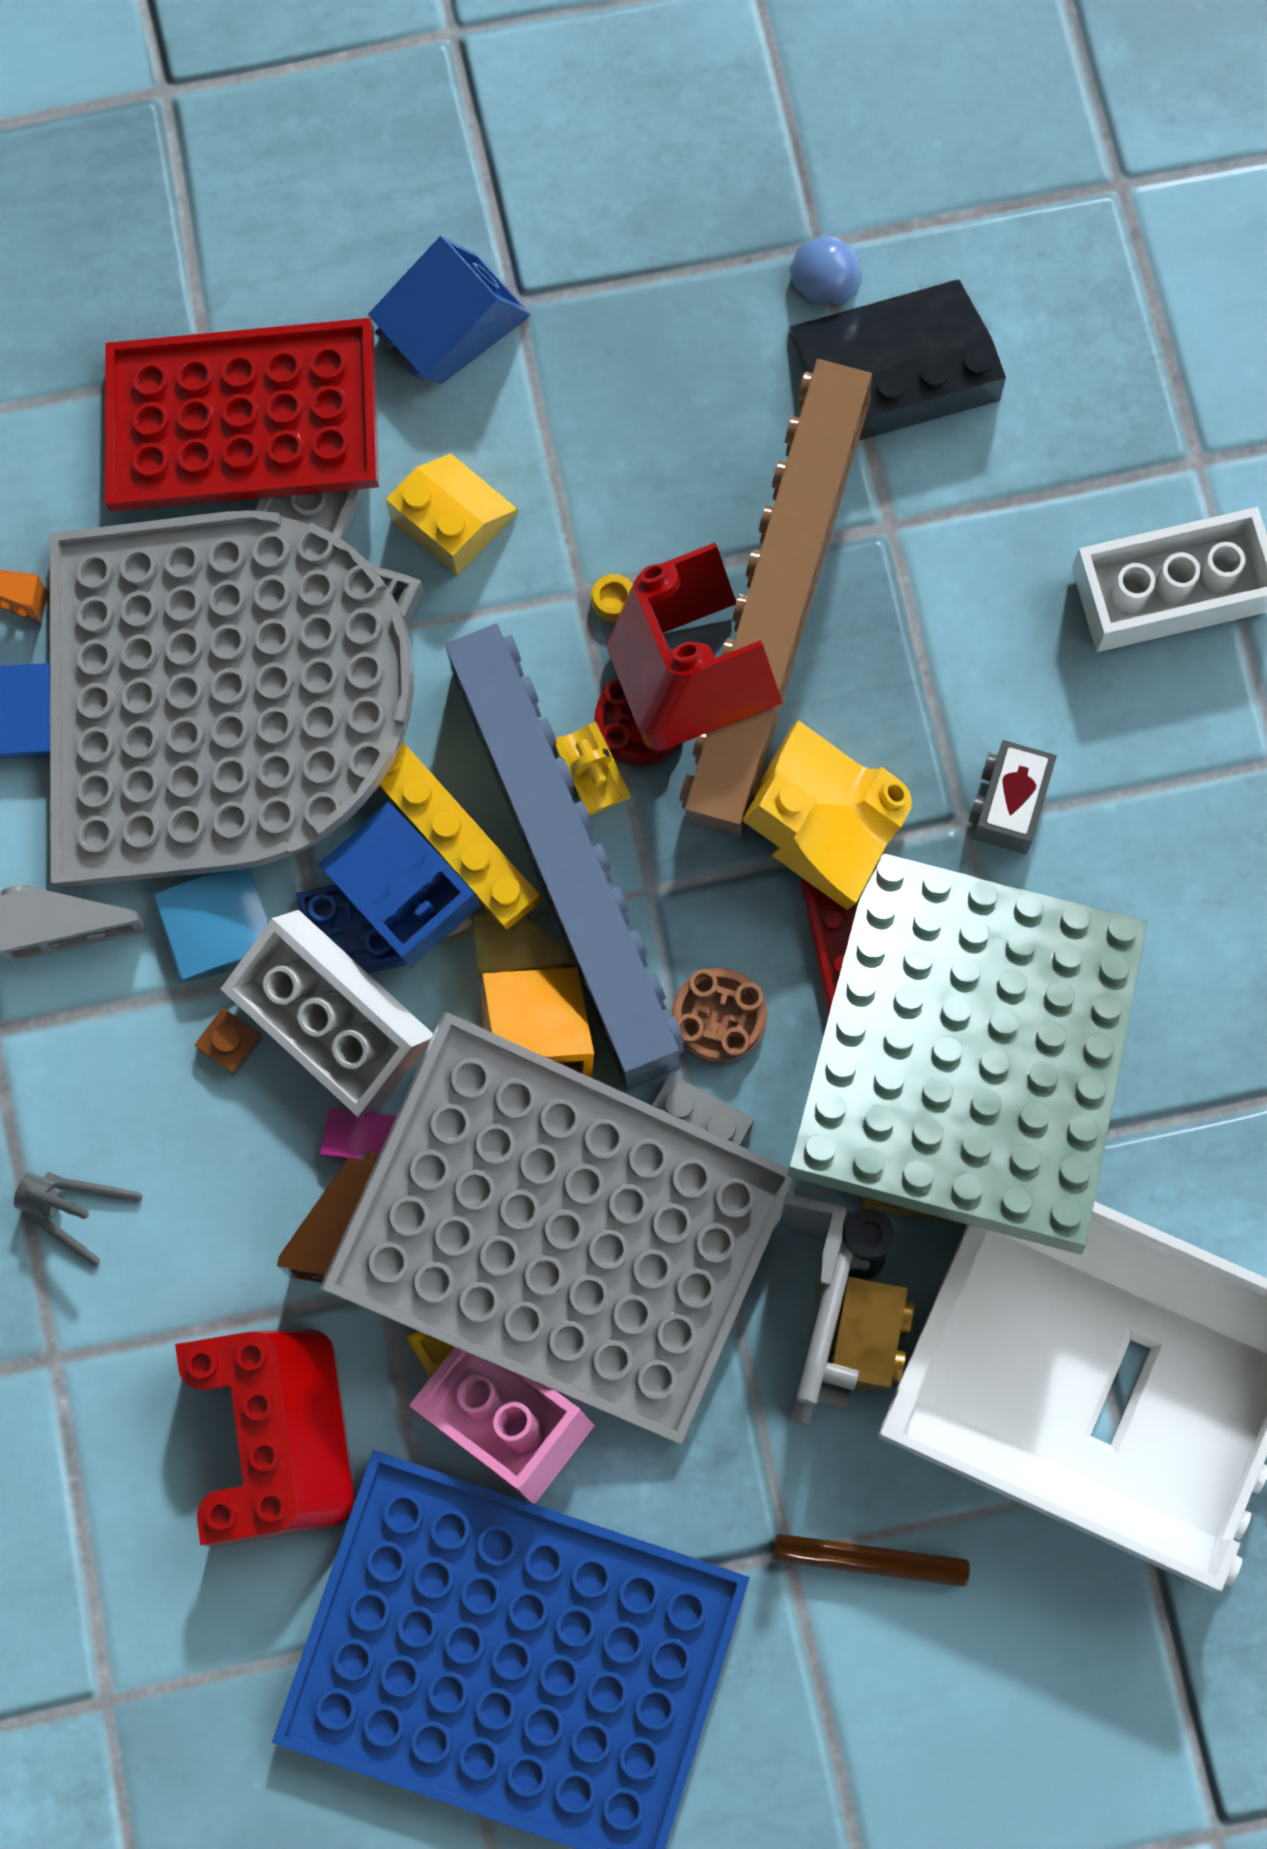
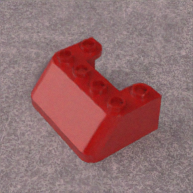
M301 1329L250 1331L175 1344L179 1375L188 1386L201 1391L231 1386L244 1485L211 1492L201 1501L197 1510L200 1545L218 1547L331 1528L348 1521L356 1496L336 1352L332 1341L320 1331Z

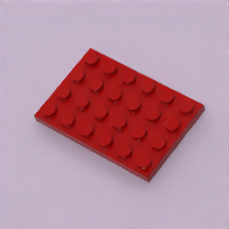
M371 318L105 343V505L109 512L379 488L374 326Z

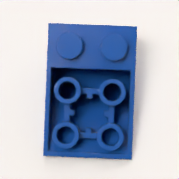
M389 801L318 864L411 968L482 905L467 884Z

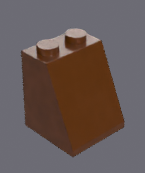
M363 1152L362 1159L348 1157L278 1257L277 1267L288 1277L322 1283L378 1159V1153Z

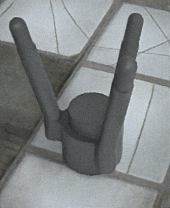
M32 1172L27 1173L16 1190L14 1207L27 1212L26 1221L43 1228L94 1266L100 1263L99 1257L47 1219V1216L55 1217L60 1210L82 1219H86L89 1216L88 1210L64 1200L65 1192L60 1190V1188L131 1201H141L143 1197L140 1192L66 1179L50 1172L45 1177Z

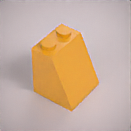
M577 967L482 974L481 1013L483 1029L592 1078L594 1051Z

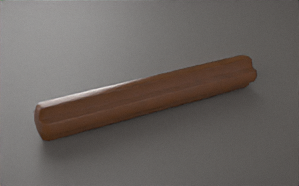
M778 1534L774 1539L772 1555L773 1559L779 1562L959 1587L966 1586L969 1581L970 1563L966 1559Z

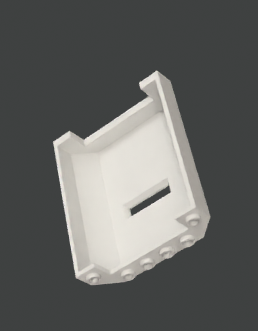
M1094 1202L1087 1244L1082 1255L967 1224L903 1370L901 1381L898 1382L888 1406L890 1408L881 1424L877 1438L1211 1592L1222 1591L1224 1584L1232 1586L1242 1564V1558L1236 1556L1241 1543L1233 1540V1538L1241 1540L1251 1518V1512L1245 1510L1252 1492L1259 1494L1267 1479V1465L1264 1464L1267 1456V1278L1097 1202ZM1132 1340L1149 1348L1150 1351L1112 1443L1109 1445L1092 1437L1091 1433L1129 1342Z

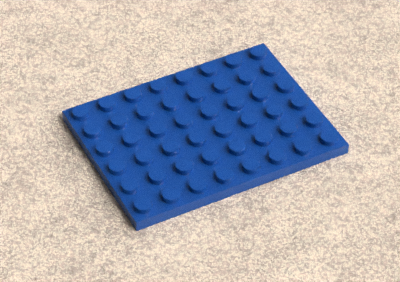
M373 1450L271 1743L575 1849H665L750 1577Z

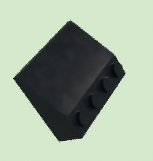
M959 279L789 327L803 373L805 371L813 373L817 359L872 373L871 401L859 440L997 402L1001 399L1006 380L1002 364L989 331Z

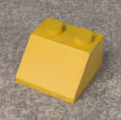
M452 454L416 467L385 499L390 520L456 576L465 569L518 513V509Z

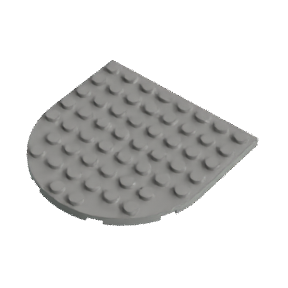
M264 511L219 512L50 533L51 884L56 888L232 871L263 866L306 850L328 837L346 823L367 802L383 781L403 742L410 719L414 695V663L407 626L399 606L384 581L364 557L338 536L313 523L306 524L297 520L283 518L278 513Z

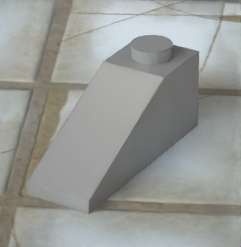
M26 885L11 886L1 891L0 954L9 963L147 931L145 922L137 911L39 888L29 889V886Z

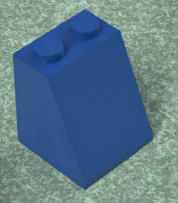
M441 235L368 313L369 317L378 326L375 333L380 340L393 350L398 348L406 357L403 361L404 367L419 381L428 379L439 384H443L531 315L476 252Z

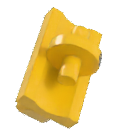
M596 721L574 733L556 738L557 744H555L557 753L561 760L565 759L575 784L574 789L580 801L584 803L589 816L631 798L630 792Z

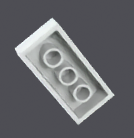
M1258 507L1079 548L1071 568L1096 653L1267 613V533Z
M299 910L272 918L220 988L357 1117L385 1103L426 1050L433 1036V1033Z

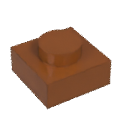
M222 1007L194 1046L233 1075H236L263 1036Z

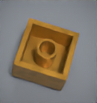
M848 1277L837 1319L830 1363L859 1370L854 1390L884 1395L891 1388V1385L897 1386L898 1381H901L906 1352L897 1350L900 1336L905 1337L906 1332L910 1331L914 1311V1303L906 1301L908 1288Z

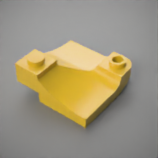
M798 720L788 730L753 792L755 798L742 821L776 845L771 856L848 910L857 903L886 845L902 827L911 809L912 798L906 785L883 767L869 769L861 766Z

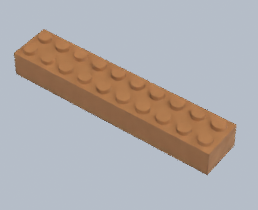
M817 359L813 373L805 371L798 393V399L801 400L798 413H801L800 418L792 416L785 438V443L788 444L786 449L788 459L787 462L778 461L772 482V488H775L773 493L775 503L774 506L765 505L760 521L759 532H761L760 544H762L761 551L753 549L746 570V577H749L747 582L749 592L748 595L739 594L734 609L732 621L735 622L734 631L737 633L734 640L726 639L721 655L761 640L782 702L871 401L872 373ZM782 704L696 738L693 756L696 757L695 764H697L695 776L686 775L679 801L683 802L682 808L685 809L689 823L743 838L747 824L742 819L755 798L753 792L761 778Z

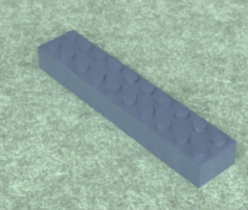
M498 623L445 643L454 681L575 968H578L580 981L626 1090L678 1070L679 1054L684 1053L682 1044L685 1042L674 1016L665 1018L663 1010L666 1007L663 1000L666 997L655 972L647 975L645 967H648L645 959L647 952L637 929L628 931L626 925L630 923L627 916L629 910L619 886L611 889L608 884L612 882L608 872L611 870L608 859L600 843L594 846L591 844L594 838L590 829L592 828L590 817L582 801L575 804L573 802L576 796L572 787L575 784L565 759L556 762V759L559 758L555 744H557L556 738L547 717L541 720L538 719L541 717L537 705L539 699L530 677L527 676L521 679V677H524L519 663L521 657L512 635L503 637Z

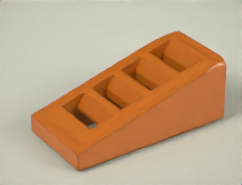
M0 570V607L29 620L41 623L48 591L37 574Z

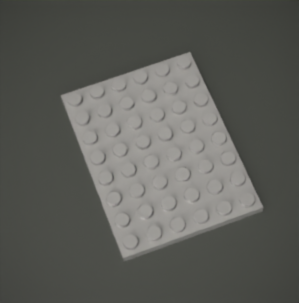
M443 1012L320 1288L682 1445L783 1209L785 1196L789 1194L795 1178L788 1177L789 1168L455 1015Z

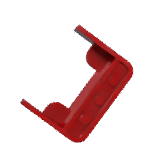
M716 543L643 569L635 579L606 643L608 653L642 740L651 749L662 750L676 746L783 704L761 640L715 658L712 649L704 643L685 642L675 649L669 650L663 633L736 605V599Z

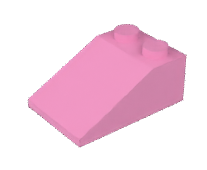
M457 1347L453 1348L409 1405L415 1412L533 1504H536L595 1426L580 1408L554 1389Z

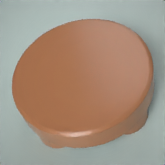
M713 968L696 971L681 986L673 1002L672 1016L675 1017L685 1042L682 1044L683 1048L689 1054L704 1062L725 1064L745 1057L758 1045L765 1031L767 1009L762 990L748 977L731 969Z

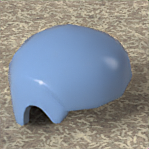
M830 236L814 238L799 247L790 266L795 289L812 304L831 302L836 306H841L857 293L862 280L855 252L840 239Z

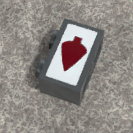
M1002 740L997 754L989 752L981 779L989 781L985 797L976 795L968 822L977 824L973 839L1027 855L1034 838L1057 755Z

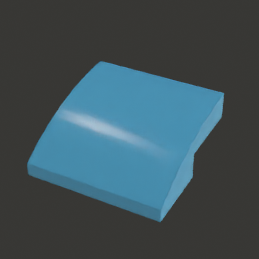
M250 868L214 872L155 893L152 897L180 983L225 973L229 966L239 964L268 924Z

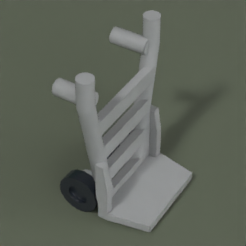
M786 1194L779 1226L825 1240L815 1282L814 1306L818 1307L790 1418V1422L794 1424L809 1426L813 1407L817 1404V1401L847 1408L851 1393L850 1389H855L859 1370L827 1362L848 1277L871 1281L881 1273L885 1264V1254L889 1252L894 1241V1228L889 1218L884 1213L875 1209H864L854 1214L847 1212V1207Z

